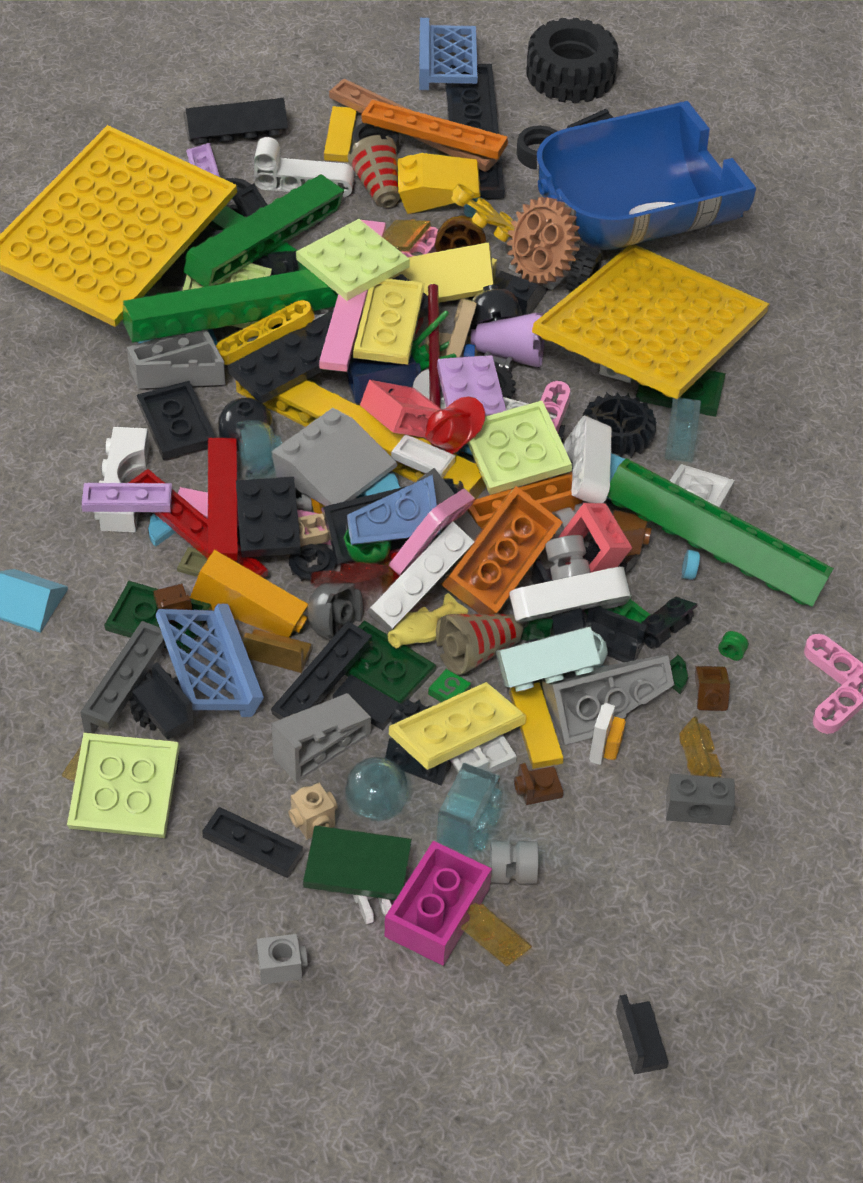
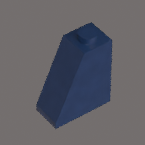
M410 354L408 365L366 359L350 360L347 370L348 385L354 402L361 403L369 380L413 387L416 377L421 373L420 363L415 362L412 354Z

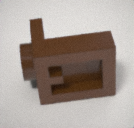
M183 584L153 591L158 609L192 610L190 596L186 595ZM168 620V621H169V624H170V623H178V622L175 621V620Z
M695 666V681L698 690L697 709L726 711L728 709L730 681L726 667Z
M526 763L519 764L518 776H514V786L517 795H523L526 805L563 798V789L554 766L528 771Z

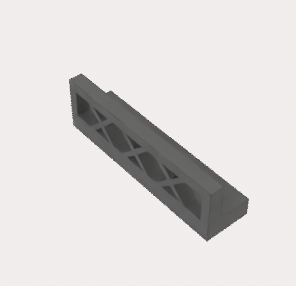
M141 621L81 710L84 733L94 734L99 726L108 730L111 729L132 697V691L138 688L151 665H153L166 645L159 627Z

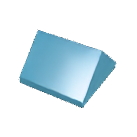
M16 569L0 571V620L41 633L67 592L68 586Z

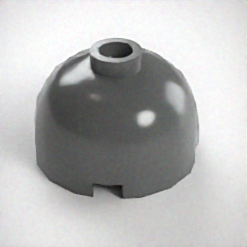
M330 581L321 584L313 592L307 602V615L309 624L318 635L331 640L340 630L338 629V623L342 624L343 627L347 621L351 623L361 621L363 598L361 591L354 588L355 584L345 581Z

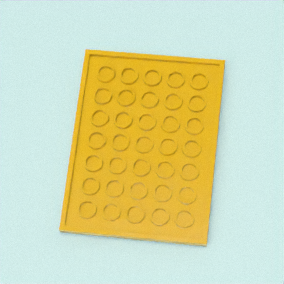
M107 125L0 234V271L116 327L123 320V301L142 298L236 195L237 185Z
M634 244L625 248L535 321L532 333L541 336L546 341H552L563 346L570 352H576L589 358L593 363L602 364L617 374L628 376L641 385L654 388L667 397L678 399L767 313L770 304Z

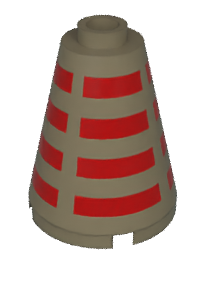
M380 135L369 136L352 146L353 152L351 154L348 152V161L377 206L391 208L400 199L398 193L397 147L395 141L386 136L387 140L381 139Z
M448 614L441 617L436 626L437 647L443 646L444 653L439 655L448 670L456 675L464 674L496 656L495 651L507 649L517 644L521 639L523 627L521 622L515 621V617L512 614Z

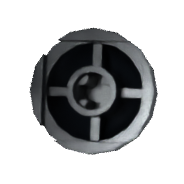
M499 285L483 287V292L476 294L472 299V302L476 303V308L470 324L471 329H476L477 324L522 316L519 300L511 291L499 289Z
M238 398L233 400L223 408L219 416V438H235L237 451L239 452L259 450L265 447L267 441L274 435L272 414L264 404H261L256 399Z

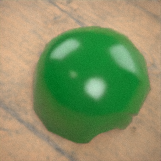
M349 529L344 535L349 556L358 564L371 565L381 562L389 555L392 547V540L351 545Z

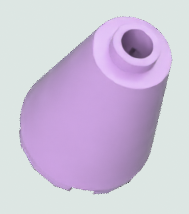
M533 313L477 324L476 329L471 331V344L476 346V351L491 352L493 356L505 359L512 357L515 362L540 367L543 359L544 340L541 336L532 333L533 323L544 314Z

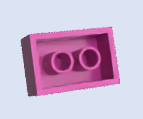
M432 841L386 914L384 937L444 966L490 889L492 868Z

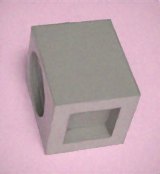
M297 934L256 939L261 985L302 979L301 967L308 966L306 947L299 946ZM279 957L290 958L289 960L284 962L276 960Z

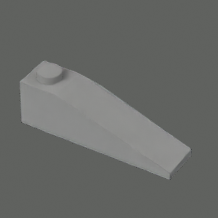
M669 655L597 667L592 672L577 676L575 672L563 674L564 679L547 684L545 679L542 680L547 708L564 745L593 738L594 726L602 704L615 705L613 719L614 716L623 719L627 713L641 704H646L674 685Z

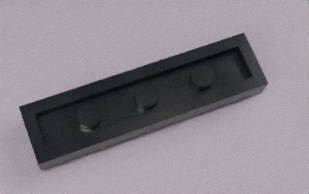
M347 621L271 708L272 715L278 719H283L320 704L373 642L372 635Z

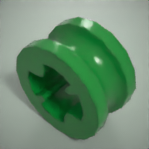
M728 631L723 635L718 649L723 656L737 661L743 658L745 651L748 649L749 642L741 633Z

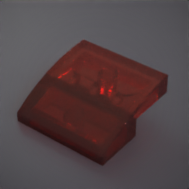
M364 562L341 564L340 571L312 572L311 584L321 585L324 583L367 581L389 572V566Z

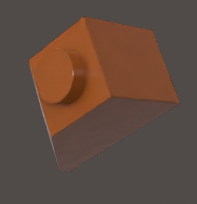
M614 510L613 516L632 546L626 557L633 554L639 555L642 546L649 544L652 528H648V521L639 518L636 514Z

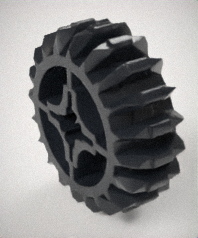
M617 391L615 396H611L606 392L604 398L597 396L594 402H589L587 409H585L582 417L584 415L611 427V453L617 454L619 457L626 454L632 458L634 452L641 455L644 448H649L655 437L657 422L653 410L649 409L647 402L640 403L639 397L630 398L629 393L626 396H620Z

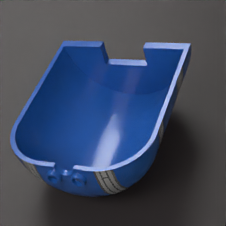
M688 101L566 128L548 136L540 144L537 151L538 190L544 198H554L557 201L564 202V207L571 208L569 215L576 216V220L572 224L579 226V229L574 233L575 236L580 237V240L575 243L602 251L618 249L740 219L743 217V212L750 209L756 187L733 158L723 160V167L719 166L707 150L710 128ZM647 203H676L631 215L629 214L631 209Z

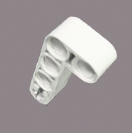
M264 137L258 141L254 157V181L259 189L290 192L292 189L305 184L307 180H312L322 174L344 190L343 197L351 194L355 176L352 166L345 163L280 158V146L275 139Z
M584 415L563 444L570 461L573 462L571 493L572 496L588 503H604L610 489L611 427Z
M615 567L530 585L509 592L515 621L518 623L550 617L577 608L587 609L601 606L604 609L618 607L626 604L631 598L624 567Z

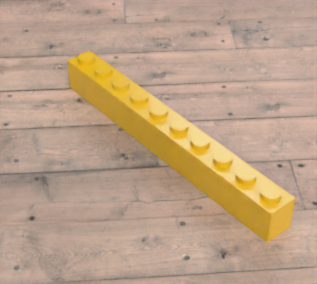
M236 380V392L247 398L255 399ZM308 380L263 403L267 408L305 427L331 408H334L353 418L390 456L392 450L405 435L393 433L362 406L356 405ZM411 436L413 438H416L420 441H423L431 445L430 441H428L427 439L417 436ZM456 453L453 454L455 455V463L443 479H453L454 484H458L461 481L464 488L477 499L486 488L477 464L458 456ZM396 461L397 467L392 470L413 482H416L426 474Z

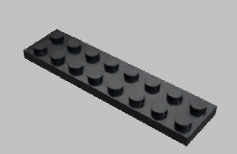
M477 64V84L445 83L449 121L499 134L492 64ZM455 65L449 66L452 69L457 68ZM501 156L488 171L485 172L479 169L480 198H504L505 189Z
M403 274L393 278L395 280L410 281ZM425 293L423 294L418 319L428 315V296ZM334 310L313 320L302 329L294 330L229 364V374L256 400L263 404L326 370L319 368V360Z

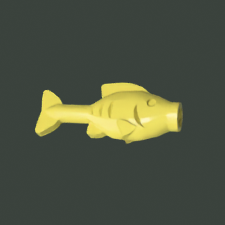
M447 593L444 597L443 606L434 611H429L426 607H422L418 612H408L395 625L394 629L388 632V641L395 648H399L402 645L431 642L436 639V626L441 617L448 614H468V609Z

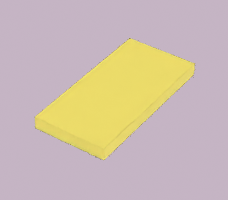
M489 242L408 257L410 259V267L388 278L393 279L403 274L412 282L425 283L424 293L427 296L428 286L436 284L439 287V303L476 296V294L483 292V287L494 285Z
M386 279L368 289L353 350V358L408 365L425 283Z
M485 682L390 725L389 735L428 770L525 724L526 715L490 684Z

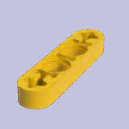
M297 301L226 337L216 345L224 365H229L294 330L302 329L314 320V311L308 301ZM282 323L280 327L276 329H271L275 325ZM258 336L255 340L247 342L250 338Z

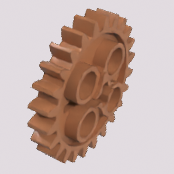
M539 197L538 200L531 199L530 205L523 204L524 212H516L518 221H511L515 228L514 231H508V234L513 236L512 240L507 242V245L512 246V250L508 252V255L514 256L511 265L517 266L515 272L522 274V279L538 284H548V282H556V277L563 278V270L570 271L571 268L568 262L576 260L572 253L573 251H579V248L574 243L580 240V237L575 236L574 233L579 229V226L572 224L576 220V216L569 215L571 208L564 207V202L548 197Z

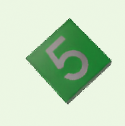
M445 669L428 688V695L443 702L470 690L471 683Z

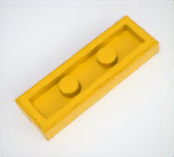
M332 106L324 160L349 162L348 152L351 151L357 116L356 110L349 107Z
M534 683V687L517 692L515 687H511L509 695L512 704L526 715L525 724L519 727L532 769L563 764L562 751L540 683Z

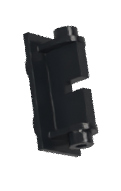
M675 596L641 622L647 625L645 638L647 647L651 649L653 647H660L662 643L671 637L670 630L673 633H677L684 626L691 623L692 617H694L692 610L698 606L697 603Z
M391 737L388 741L384 760L385 765L440 786L443 784L445 772H448L452 765V762L447 760L427 770Z

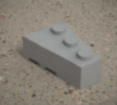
M208 330L157 338L127 347L129 370L138 389L163 388L185 381H190L192 386L225 385L224 361Z
M346 693L271 723L273 758L297 783L371 734V717Z

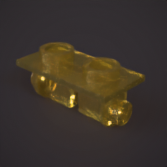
M694 716L679 733L680 744L685 753L688 770L691 775L721 777L723 771L717 754H711L715 747L710 729L705 724L699 723L697 717Z
M473 903L469 907L468 914L470 915V920L462 925L461 929L506 967L532 948L531 944L484 904L478 905Z

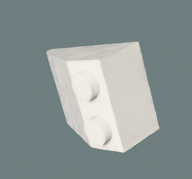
M683 464L678 467L670 479L672 483L723 510L735 481Z

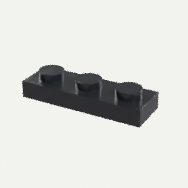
M218 807L202 830L203 838L288 878L304 854L303 846L221 807Z

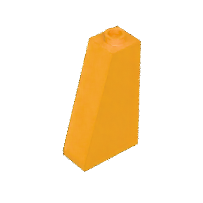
M216 550L213 551L200 570L190 596L191 599L211 604L213 611L217 604H228L234 619L290 638L293 631L299 633L308 617L304 616L308 606L306 602Z

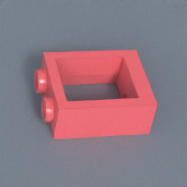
M369 380L360 406L393 433L424 438L429 417L437 410H441L413 387Z
M583 503L558 536L559 538L581 535L584 538L590 531L600 548V552L589 565L590 572L618 567L632 549L606 503Z

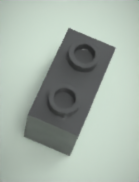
M670 773L666 791L667 821L730 826L735 807V779Z

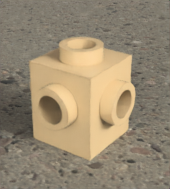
M319 782L310 787H303L291 795V809L288 813L293 825L296 828L299 827L305 838L309 839L313 835L315 825L335 827V810L338 807L332 793H326Z

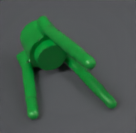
M444 311L413 341L411 354L415 362L420 363L421 371L429 367V346L427 344L421 345V342L449 315L448 311ZM450 340L440 345V352L448 348ZM453 353L442 356L440 359L456 358L457 355Z

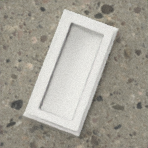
M404 435L391 452V457L394 460L423 473H427L435 468L442 478L455 463V455L409 435Z
M604 703L601 706L594 726L589 760L592 763L599 765L602 763L615 705Z

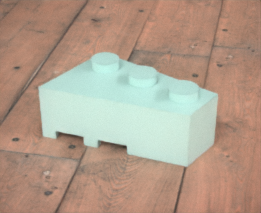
M591 627L495 651L504 686H515L516 692L534 687L533 681L545 678L546 684L564 679L563 673L575 670L577 676L594 671L593 665L600 664Z

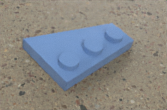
M433 475L348 514L347 520L351 545L410 538L429 512L437 506Z

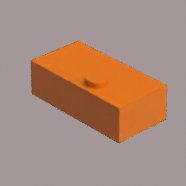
M515 486L498 506L473 540L474 543L461 556L441 585L477 613L496 614L510 596L509 592L515 589L545 548V544L550 541L563 522Z

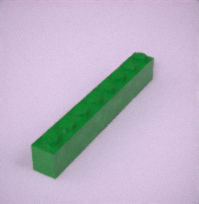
M322 174L312 180H307L305 184L292 189L281 198H276L264 208L261 207L252 215L242 218L240 222L231 227H226L216 236L209 237L199 246L192 247L185 257L184 273L203 287L218 284L335 213L340 207L344 190Z
M307 269L124 300L123 324L133 343L258 321L301 300L308 301L313 311L332 308L336 305L338 293Z
M627 458L618 466L610 482L607 497L616 506L631 509L636 512L639 518L645 521H653L662 526L665 532L685 538L691 546L713 553L717 560L724 563L729 562L739 567L743 574L750 577L755 576L765 581L769 588L776 591L782 590L791 595L792 599L799 604H808L813 607L834 569Z

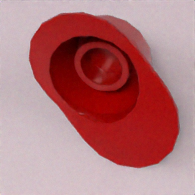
M467 396L457 399L445 409L437 410L431 414L427 421L425 438L430 441L432 446L455 454L481 431L485 422L483 404L478 399Z

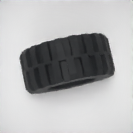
M560 18L559 21L551 20L546 25H541L530 37L526 75L530 84L533 87L535 86L536 91L540 94L545 93L547 98H557L559 102L569 100L572 103H579V100H584L585 102L592 101L593 97L599 98L604 95V92L607 93L615 82L619 55L618 43L608 29L604 30L602 25L593 24L590 20L586 19L583 21L579 20V18Z

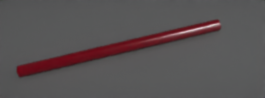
M436 284L428 286V327L439 317V287ZM438 325L429 334V400L441 409L440 378L437 369V361L440 359Z

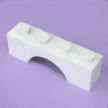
M113 427L112 437L106 440V455H108V459H103L102 475L105 477L104 481H99V483H122L123 479L131 472L146 468L149 452L147 428ZM94 512L95 520L100 521L101 531L136 532L139 512Z
M452 521L367 612L389 632L467 551L474 541Z

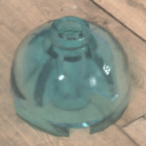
M246 420L237 422L236 429L240 430L242 437L240 442H238L242 466L249 467L246 470L245 477L259 476L273 469L274 463L271 451L282 444L280 435L275 436L272 428L262 421Z
M384 757L366 758L356 764L348 774L345 786L347 805L353 813L359 817L362 815L371 818V821L377 822L391 819L401 813L409 793L405 772L398 764Z

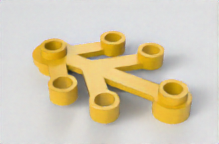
M459 183L452 191L453 196L451 199L461 207L468 204L477 210L472 217V221L481 228H485L487 223L498 226L493 234L503 242H506L509 237H513L508 234V231H514L515 228L511 223L513 219L508 214L502 211L498 213L483 198H478L476 202L472 199L475 194L469 188Z

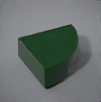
M536 619L529 621L523 627L521 640L528 641L534 638L541 640L551 637L553 620Z
M677 655L670 661L674 685L671 688L681 694L687 685L688 671L684 659Z

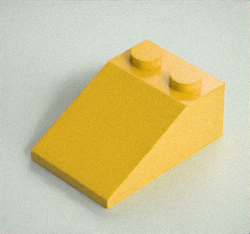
M427 153L408 155L398 159V193L407 214L455 203L451 197L453 196L452 191L458 183L469 188L475 194L473 198L480 197L479 166L476 159Z

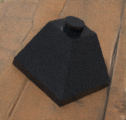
M500 271L494 279V285H499V289H507L516 296L522 309V315L532 314L548 291L547 287Z

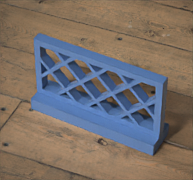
M420 18L419 90H429V83L477 84L476 26L429 25V18ZM453 39L457 42L451 43L449 41ZM441 45L445 48L439 49L437 47ZM466 46L468 49L464 50L461 47ZM454 52L456 55L452 56L449 53ZM442 58L445 61L439 62L438 59ZM465 58L469 61L464 63L461 60ZM455 65L457 68L452 69L449 66ZM442 71V72H444L445 74H436V73Z
M217 604L214 611L158 609L156 618L182 692L191 701L192 710H239L241 717L253 716L264 696L229 605ZM168 620H175L184 627L178 630L169 624ZM194 621H207L209 631H206L194 623ZM189 629L202 639L197 642L184 633ZM179 640L191 648L192 651L189 654L177 646L176 642ZM205 641L216 648L217 655L203 646ZM197 652L209 660L208 666L193 657L194 654ZM186 664L201 673L198 678L186 671ZM214 664L224 670L226 678L211 669ZM206 676L217 683L219 687L215 690L201 680ZM196 688L210 698L196 699L193 690ZM223 688L233 694L234 699H228L220 691Z

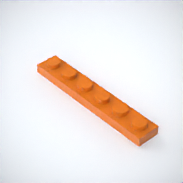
M371 100L361 114L363 123L497 160L508 145L507 136L376 100Z

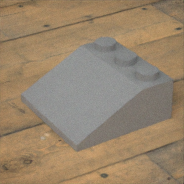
M331 408L271 451L276 477L294 476L295 489L325 506L356 498L397 467V462L353 418L334 408Z

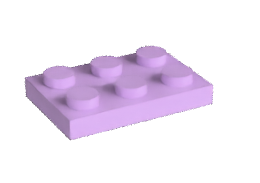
M492 355L438 359L437 369L446 407L461 397L470 396L478 399L483 404L485 417L506 411Z

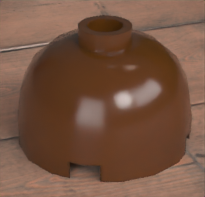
M463 215L454 216L444 221L438 229L435 238L436 252L487 243L486 235L483 228L476 225L471 217Z

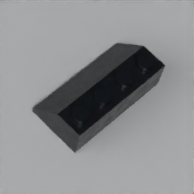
M284 98L185 108L183 113L188 141L194 140L195 145L209 143L210 138H219V142L234 140L233 136L243 135L244 139L258 138V133L268 132V136L283 135L282 131L288 128Z

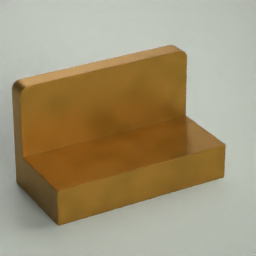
M254 629L252 634L245 633L243 637V644L249 659L302 673L312 650L311 643Z

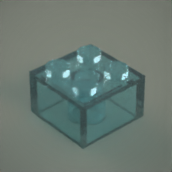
M463 763L438 813L437 843L471 859L474 858L477 850L483 851L489 833H486L489 825H496L501 812V808L498 805L503 791L499 789V775Z

